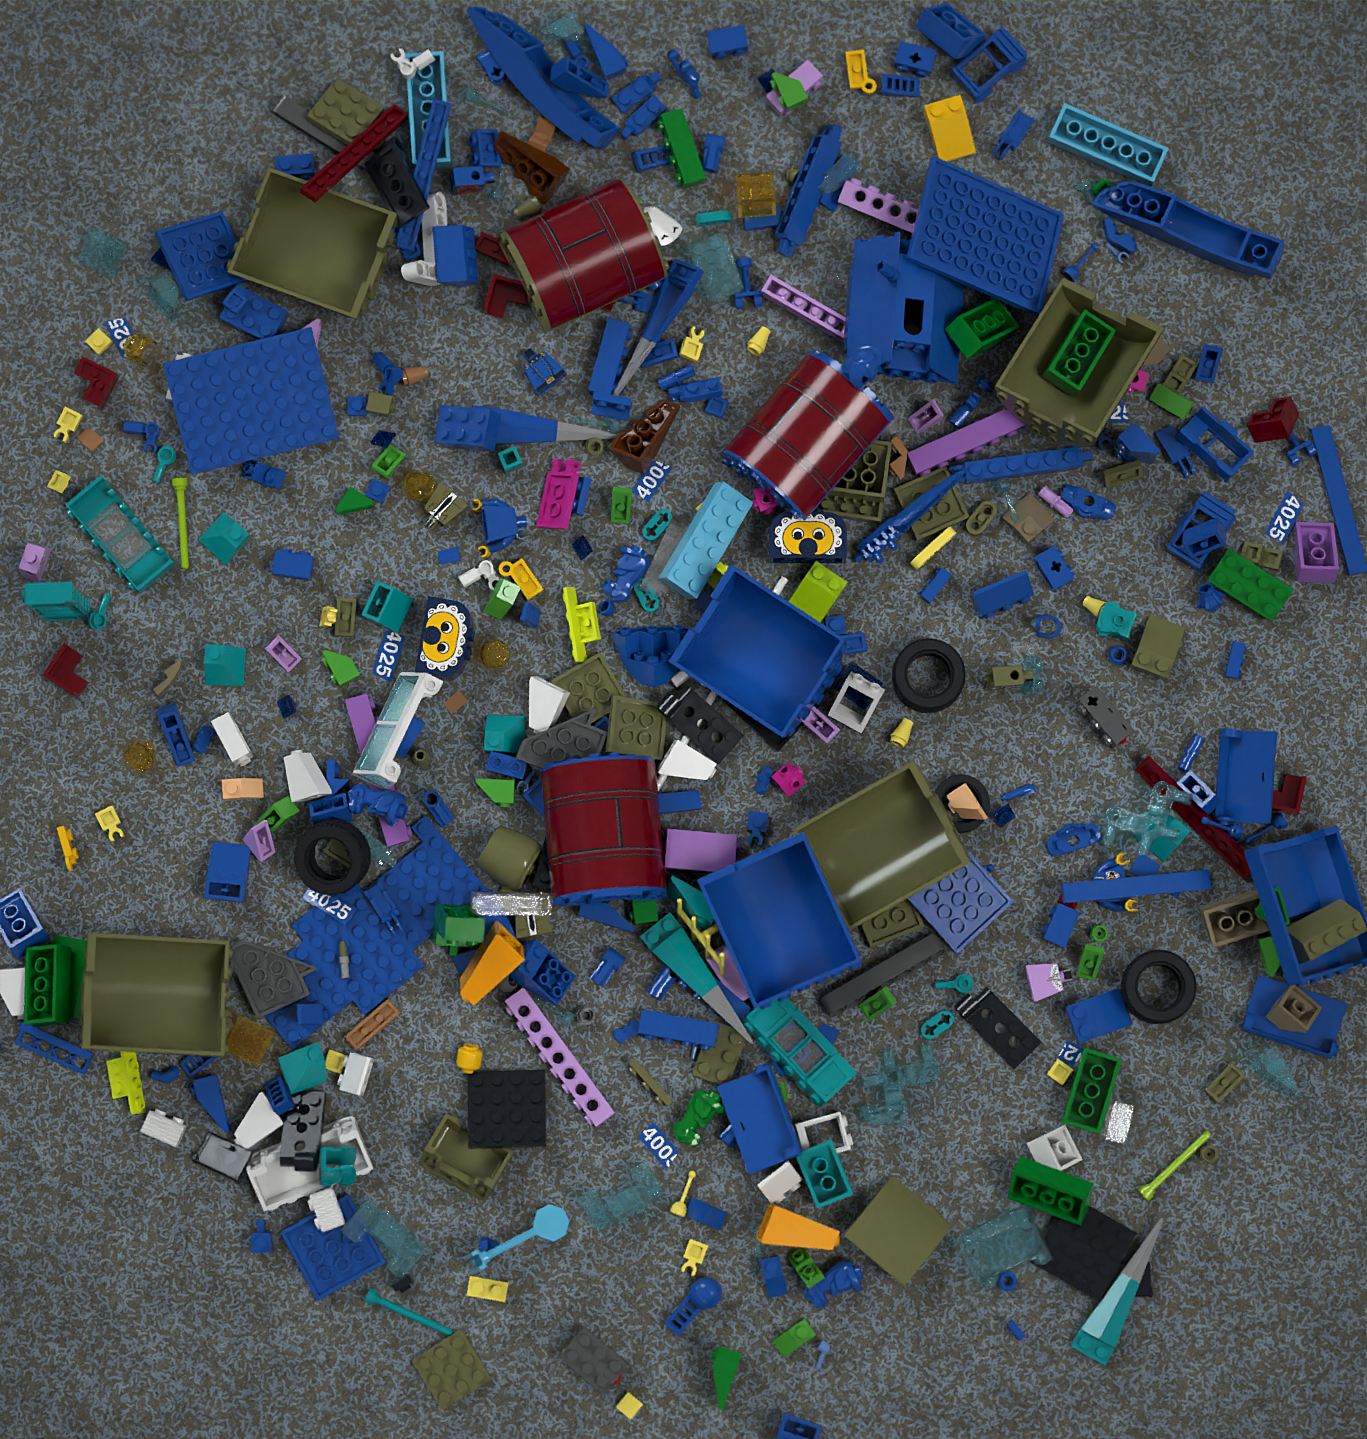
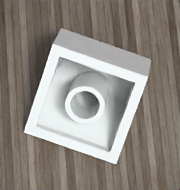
M351 1052L349 1056L346 1055L343 1067H346L344 1075L340 1074L337 1084L340 1086L339 1090L363 1096L374 1059Z
M1066 1125L1027 1143L1035 1162L1060 1171L1082 1160Z
M787 1161L757 1186L771 1204L773 1202L778 1204L786 1198L784 1194L788 1190L793 1192L801 1186L799 1182L802 1179L789 1161Z

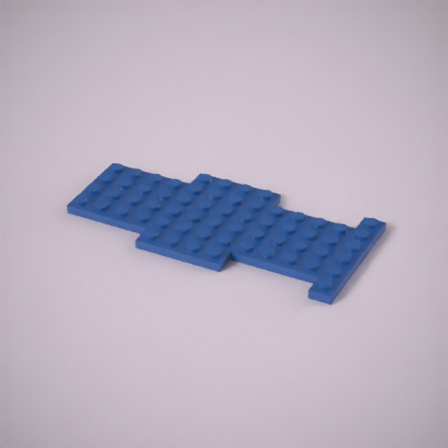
M424 816L411 827L423 843L366 889L369 890L379 881L381 882L401 914L396 918L403 927L404 933L401 932L393 919L390 921V924L398 936L395 937L388 925H384L358 884L348 892L337 895L357 908L345 926L317 907L311 909L292 925L304 941L286 956L317 967V971L303 977L311 995L265 1016L292 1050L324 1025L298 1024L297 1004H323L324 1008H328V1020H325V1023L352 1001L366 1015L425 966L413 950L433 935L436 904L469 905L473 902L477 907V891L486 889L485 886L427 816ZM335 896L331 897L329 900V904L338 900L339 898ZM342 941L346 942L347 954L349 956V978H342L339 944Z

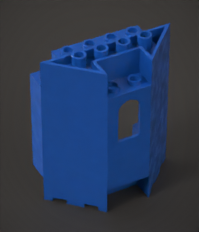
M895 232L893 237H885V235L873 236L871 241L855 240L854 258L849 267L843 354H847V358L858 347L874 346L884 355L883 363L879 365L877 375L885 374V376L892 378L902 376L909 380L922 379L929 383L938 381L957 384L960 349L949 338L945 328L958 316L962 315L964 285L906 260L911 240L900 239V232ZM882 260L889 265L897 267L900 277L893 281L887 280L883 274L875 270L876 263ZM905 299L924 301L922 330L917 335L908 334L904 329Z

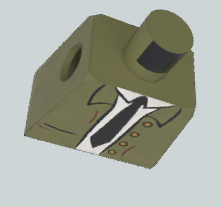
M440 482L424 507L429 517L423 524L430 530L438 522L446 528L467 511L469 507Z
M1022 665L992 667L987 672L989 691L1020 688L1024 685V682L1033 681L1032 670H1022Z
M533 893L521 895L523 906L515 908L517 940L553 933L543 903H534Z

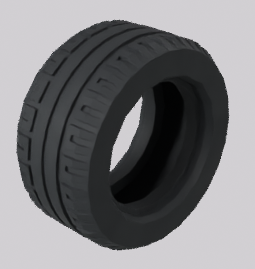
M933 638L916 640L906 646L895 660L892 670V684L895 693L900 701L912 710L919 711L920 713L940 712L952 705L963 690L966 677L964 662L956 649L942 640ZM934 656L942 660L947 666L950 679L948 687L943 692L934 696H924L917 693L910 686L907 678L908 668L917 658Z
M327 819L312 826L298 840L294 851L295 868L300 879L314 892L322 895L326 894L327 896L341 895L354 888L366 876L371 864L370 847L365 835L352 823L338 819ZM325 838L335 839L347 848L350 855V868L347 874L332 876L323 872L317 865L315 847L319 840Z
M1152 950L1137 956L1128 964L1122 976L1120 989L1123 1002L1131 1014L1143 1022L1166 1024L1182 1017L1190 1009L1196 996L1197 985L1194 972L1186 960L1170 951ZM1151 966H1163L1170 969L1178 980V996L1167 1008H1153L1147 1005L1139 995L1138 980L1140 975Z

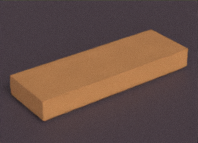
M387 999L344 1037L358 1051L401 1013Z

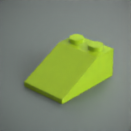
M815 561L789 602L821 623L846 588L848 582Z

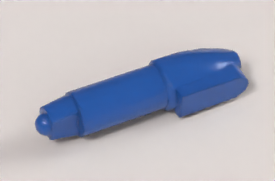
M1025 785L1001 796V801H1009L1021 795L1027 796L1036 792L1035 785Z

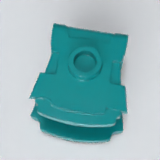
M1114 601L1106 602L1100 612L1096 625V630L1099 632L1098 635L1106 637L1111 635L1121 641L1128 642L1130 631L1138 614L1124 610Z
M345 1146L341 1148L322 1147L320 1149L319 1182L322 1186H332L334 1183L339 1184V1186H350L355 1183L357 1177L356 1168L351 1166L356 1161L355 1148ZM336 1164L341 1167H326V1165Z

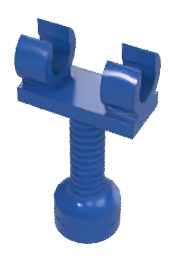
M737 259V268L742 270L744 292L735 293L736 310L743 309L742 298L754 297L755 308L762 307L761 290L751 292L749 267H752V259Z
M1294 432L1291 433L1289 441L1293 444L1294 449L1288 451L1286 456L1292 466L1300 463V459L1295 452L1304 448L1308 456L1311 457L1317 451L1310 439L1300 444Z

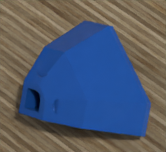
M684 625L669 627L648 626L644 628L622 627L619 631L612 633V638L626 670L640 684L655 688L668 683L678 672L679 668L668 661L689 629L685 628Z

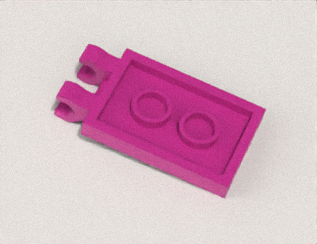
M554 459L552 462V472H547L536 527L568 530L579 474L576 472L580 470L581 462H574L573 459H567L566 461Z

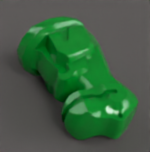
M702 1088L694 1093L685 1116L673 1128L674 1135L679 1143H686L694 1147L698 1146L700 1141H702V1136L696 1132V1129L698 1127L706 1129L708 1122L715 1114H723L725 1112V1107L720 1103L722 1099L717 1093L711 1089L707 1093Z

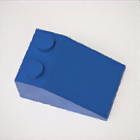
M21 888L0 899V933L17 960L26 955V947L41 946L51 940Z
M1119 988L1064 1008L1077 1044L1132 1025Z

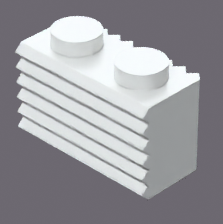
M155 1109V1111L150 1110L140 1132L171 1146L178 1147L187 1127L183 1124L184 1120L175 1116L172 1119L165 1117L166 1112Z
M333 1187L309 1195L310 1200H308L311 1211L315 1210L317 1218L314 1221L318 1230L321 1229L322 1232H326L346 1224Z

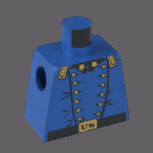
M530 348L523 353V356L528 361L523 366V369L537 396L567 375L565 369L545 351L537 355Z

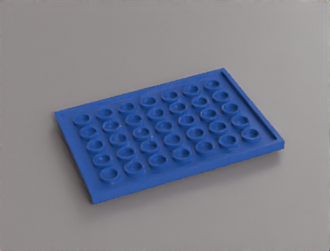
M933 156L930 158L906 260L1038 317L1043 309L1064 214Z
M312 327L163 363L191 475L340 438Z

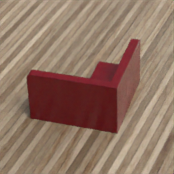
M493 274L483 309L484 314L503 319L508 301L526 306L528 297L521 281Z
M82 356L74 372L75 375L90 382L82 399L103 410L119 376L116 372Z
M1291 396L1277 398L1273 400L1269 411L1252 413L1247 427L1255 443L1290 438L1299 412Z
M64 643L43 676L76 698L80 696L88 684L86 680L73 673L83 656Z
M1285 774L1281 792L1273 790L1272 811L1294 816L1298 815L1307 776L1298 777Z

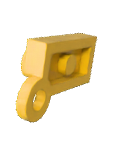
M864 50L845 52L850 90L862 88V91L866 94L875 92L876 82L868 79ZM870 83L873 87L866 89L865 85Z
M522 558L514 564L508 561L500 564V574L504 577L511 576L515 583L521 587L520 590L528 601L544 591ZM509 566L510 571L504 572L503 567Z
M66 826L57 827L66 866L70 872L73 871L72 865L77 864L76 859L79 858L76 847H72L73 834L71 829L67 830Z

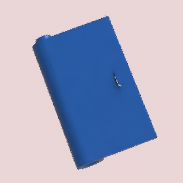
M1221 729L1216 795L1222 802L1214 809L1215 822L1224 826H1229V823L1271 824L1277 731Z
M1258 975L1241 1031L1331 1059L1332 1056L1336 1057L1339 1050V1045H1336V1038L1348 1003L1300 988L1318 1003L1322 1009L1306 1033L1281 1030L1267 1019L1266 1015L1289 986L1286 983Z
M766 1063L755 1066L756 1070L749 1075L717 1086L749 1175L803 1154L771 1065L767 1066Z

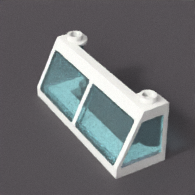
M401 672L352 775L382 790H389L396 783L400 775V766L392 760L421 699L424 697L430 699L432 695H435L441 688L442 680L428 673Z

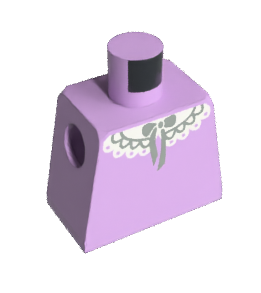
M27 543L19 565L21 577L40 583L51 548L35 543Z
M1057 964L1025 966L1033 1002L1063 991L1062 982L1072 980L1070 969L1059 971Z

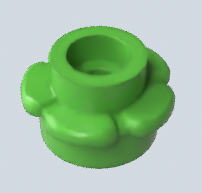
M1094 925L1091 928L1090 938L1095 940L1096 943H1103L1104 940L1108 939L1109 933L1106 926Z

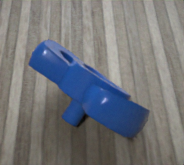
M211 726L201 727V731L195 743H193V748L197 753L207 752L210 738L216 734Z
M764 766L759 776H756L758 781L755 791L758 794H765L767 792V785L770 782V776L773 774V769L769 766Z
M633 1019L629 1026H625L623 1029L616 1028L614 1030V1039L619 1043H624L631 1036L639 1035L640 1023Z

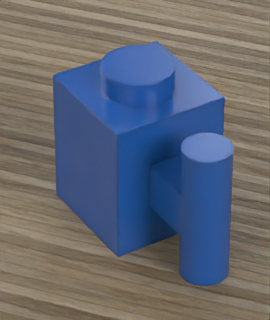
M264 1219L257 1220L258 1233L251 1234L252 1253L274 1252L273 1232L266 1233L267 1222Z

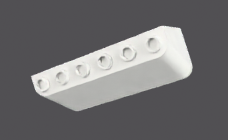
M348 1116L323 1126L321 1148H341L345 1146L355 1148L356 1161L351 1166L356 1168V1176L365 1175L370 1170H373L371 1159L355 1117ZM281 1142L254 1152L246 1167L248 1176L264 1211L275 1210L282 1204L293 1203L300 1197L309 1196L321 1189L332 1187L320 1184L319 1167H317L316 1172H296L294 1167H280ZM298 1144L296 1151L304 1150L306 1144ZM336 1164L326 1165V1167H341Z

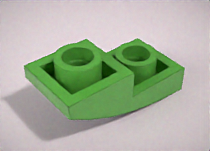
M1162 383L1157 384L1149 398L1152 402L1182 419L1186 418L1194 404L1185 396L1174 392Z
M804 1247L787 1256L808 1288H811L825 1278Z

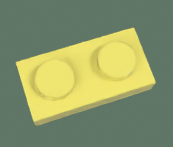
M470 1276L467 1296L505 1302L509 1283Z

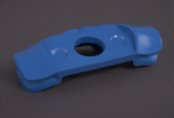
M1066 485L1063 490L1062 500L1071 506L1073 511L1080 517L1108 520L1115 513L1116 505L1104 497L1072 485ZM1085 497H1092L1094 504L1086 506L1083 501Z
M1083 823L1068 824L1063 829L1057 831L1056 835L1049 837L1046 841V848L1050 856L1063 855L1100 841L1102 839L1098 826L1093 823L1087 825ZM1077 836L1079 844L1071 846L1068 843L1069 837Z

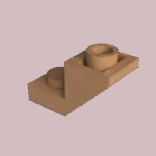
M541 114L528 144L545 152L552 141L557 126Z
M897 433L890 436L891 448L895 453L899 452V454L890 460L889 470L894 477L898 476L901 480L904 478L908 449Z

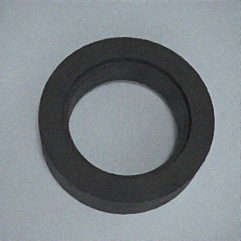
M964 774L953 775L943 780L937 786L935 793L942 802L943 795L948 789L966 783L977 794L979 804L986 815H988L990 809L989 794L985 786L976 778ZM972 819L962 823L953 821L958 833L973 831L984 822V820Z

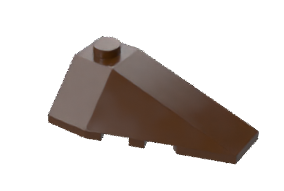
M503 131L499 133L493 145L506 164L511 165L516 171L515 175L517 178H521L526 184L527 191L532 196H537L544 205L563 184L570 171V168L555 157Z
M662 399L649 409L643 418L639 421L635 420L629 429L621 431L609 446V451L627 468L645 474L654 461L680 405Z

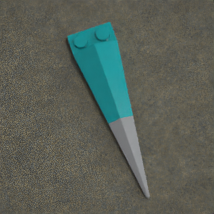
M669 912L642 934L640 938L662 962L690 986L750 1044H753L751 1037L683 927Z
M1163 1218L1157 1222L1116 1281L1081 1326L1070 1346L1106 1366L1117 1345L1163 1223Z

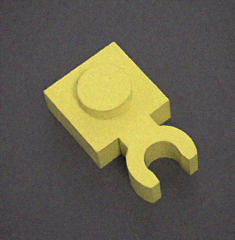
M693 326L688 331L689 337L683 339L679 356L692 362H697L703 347L699 339L704 336V330H701L699 335H696L694 333L695 326Z
M65 407L57 421V425L61 427L54 432V438L57 439L59 434H64L62 441L66 443L69 440V431L75 433L83 415Z
M329 606L323 607L320 627L328 628L335 623L337 609Z
M113 805L95 813L102 830L106 831L109 829V839L112 842L115 841L113 837L115 832H119L120 836L124 837V832L117 828L121 821Z
M692 1239L689 1240L684 1254V1258H687L688 1262L682 1266V1272L685 1271L687 1266H691L693 1268L691 1275H695L697 1270L695 1264L696 1262L702 1264L708 1245Z

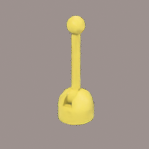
M695 1171L688 1173L689 1179L681 1200L675 1202L670 1210L671 1213L680 1217H685L687 1207L684 1204V1200L692 1179L696 1177Z

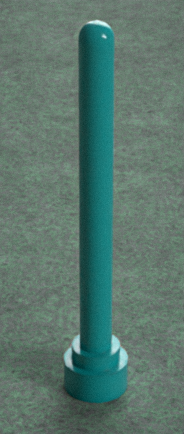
M370 1288L364 1303L369 1305H381L447 1336H451L453 1333L451 1328L380 1297V1294Z

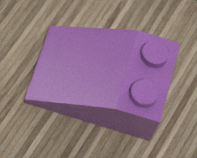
M1295 523V569L1297 582L1335 583L1339 572L1334 523Z

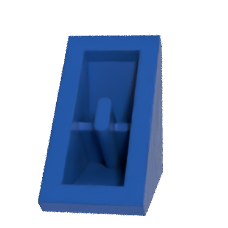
M691 1197L685 1216L720 1230L727 1212Z

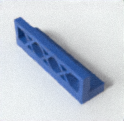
M21 1022L20 1032L15 1044L81 1074H86L95 1055L88 1050H81L77 1045ZM24 1032L32 1034L35 1042L27 1045L20 1041ZM47 1041L50 1043L52 1050L42 1052L38 1043ZM63 1048L67 1050L70 1058L60 1060L56 1051ZM81 1056L87 1059L83 1070L75 1066L74 1058Z

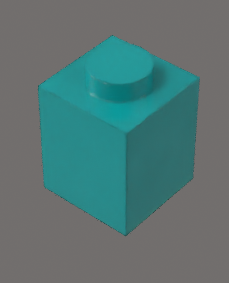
M515 446L498 453L506 474L524 467Z

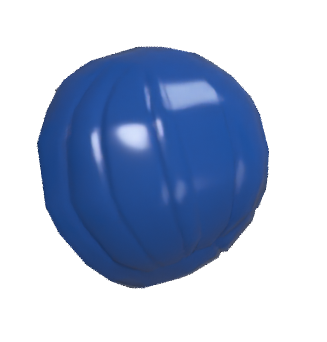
M705 1277L698 1279L690 1287L689 1298L691 1303L699 1309L713 1308L721 1300L722 1287L714 1278Z

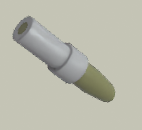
M342 941L339 944L342 978H349V956L347 954L346 942Z

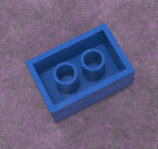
M237 285L235 290L245 296L249 302L238 316L225 307L219 317L221 322L256 340L279 335L290 315L288 310Z
M441 405L434 442L446 448L494 452L501 414L491 409Z

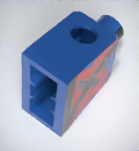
M482 166L455 167L452 169L449 177L452 196L483 191L485 184L494 183V173H483Z

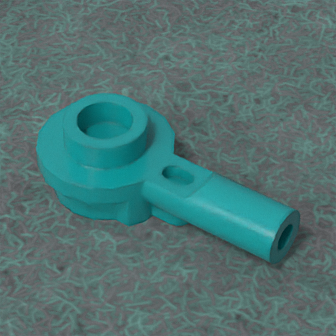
M163 446L158 450L157 458L160 463L153 477L155 482H160L166 465L172 464L176 459V452L170 446Z
M104 593L98 610L93 611L88 617V624L93 630H100L106 625L107 615L105 612L111 599L109 594Z
M961 974L952 981H935V989L956 988L960 993H968L974 986L972 977L967 974Z

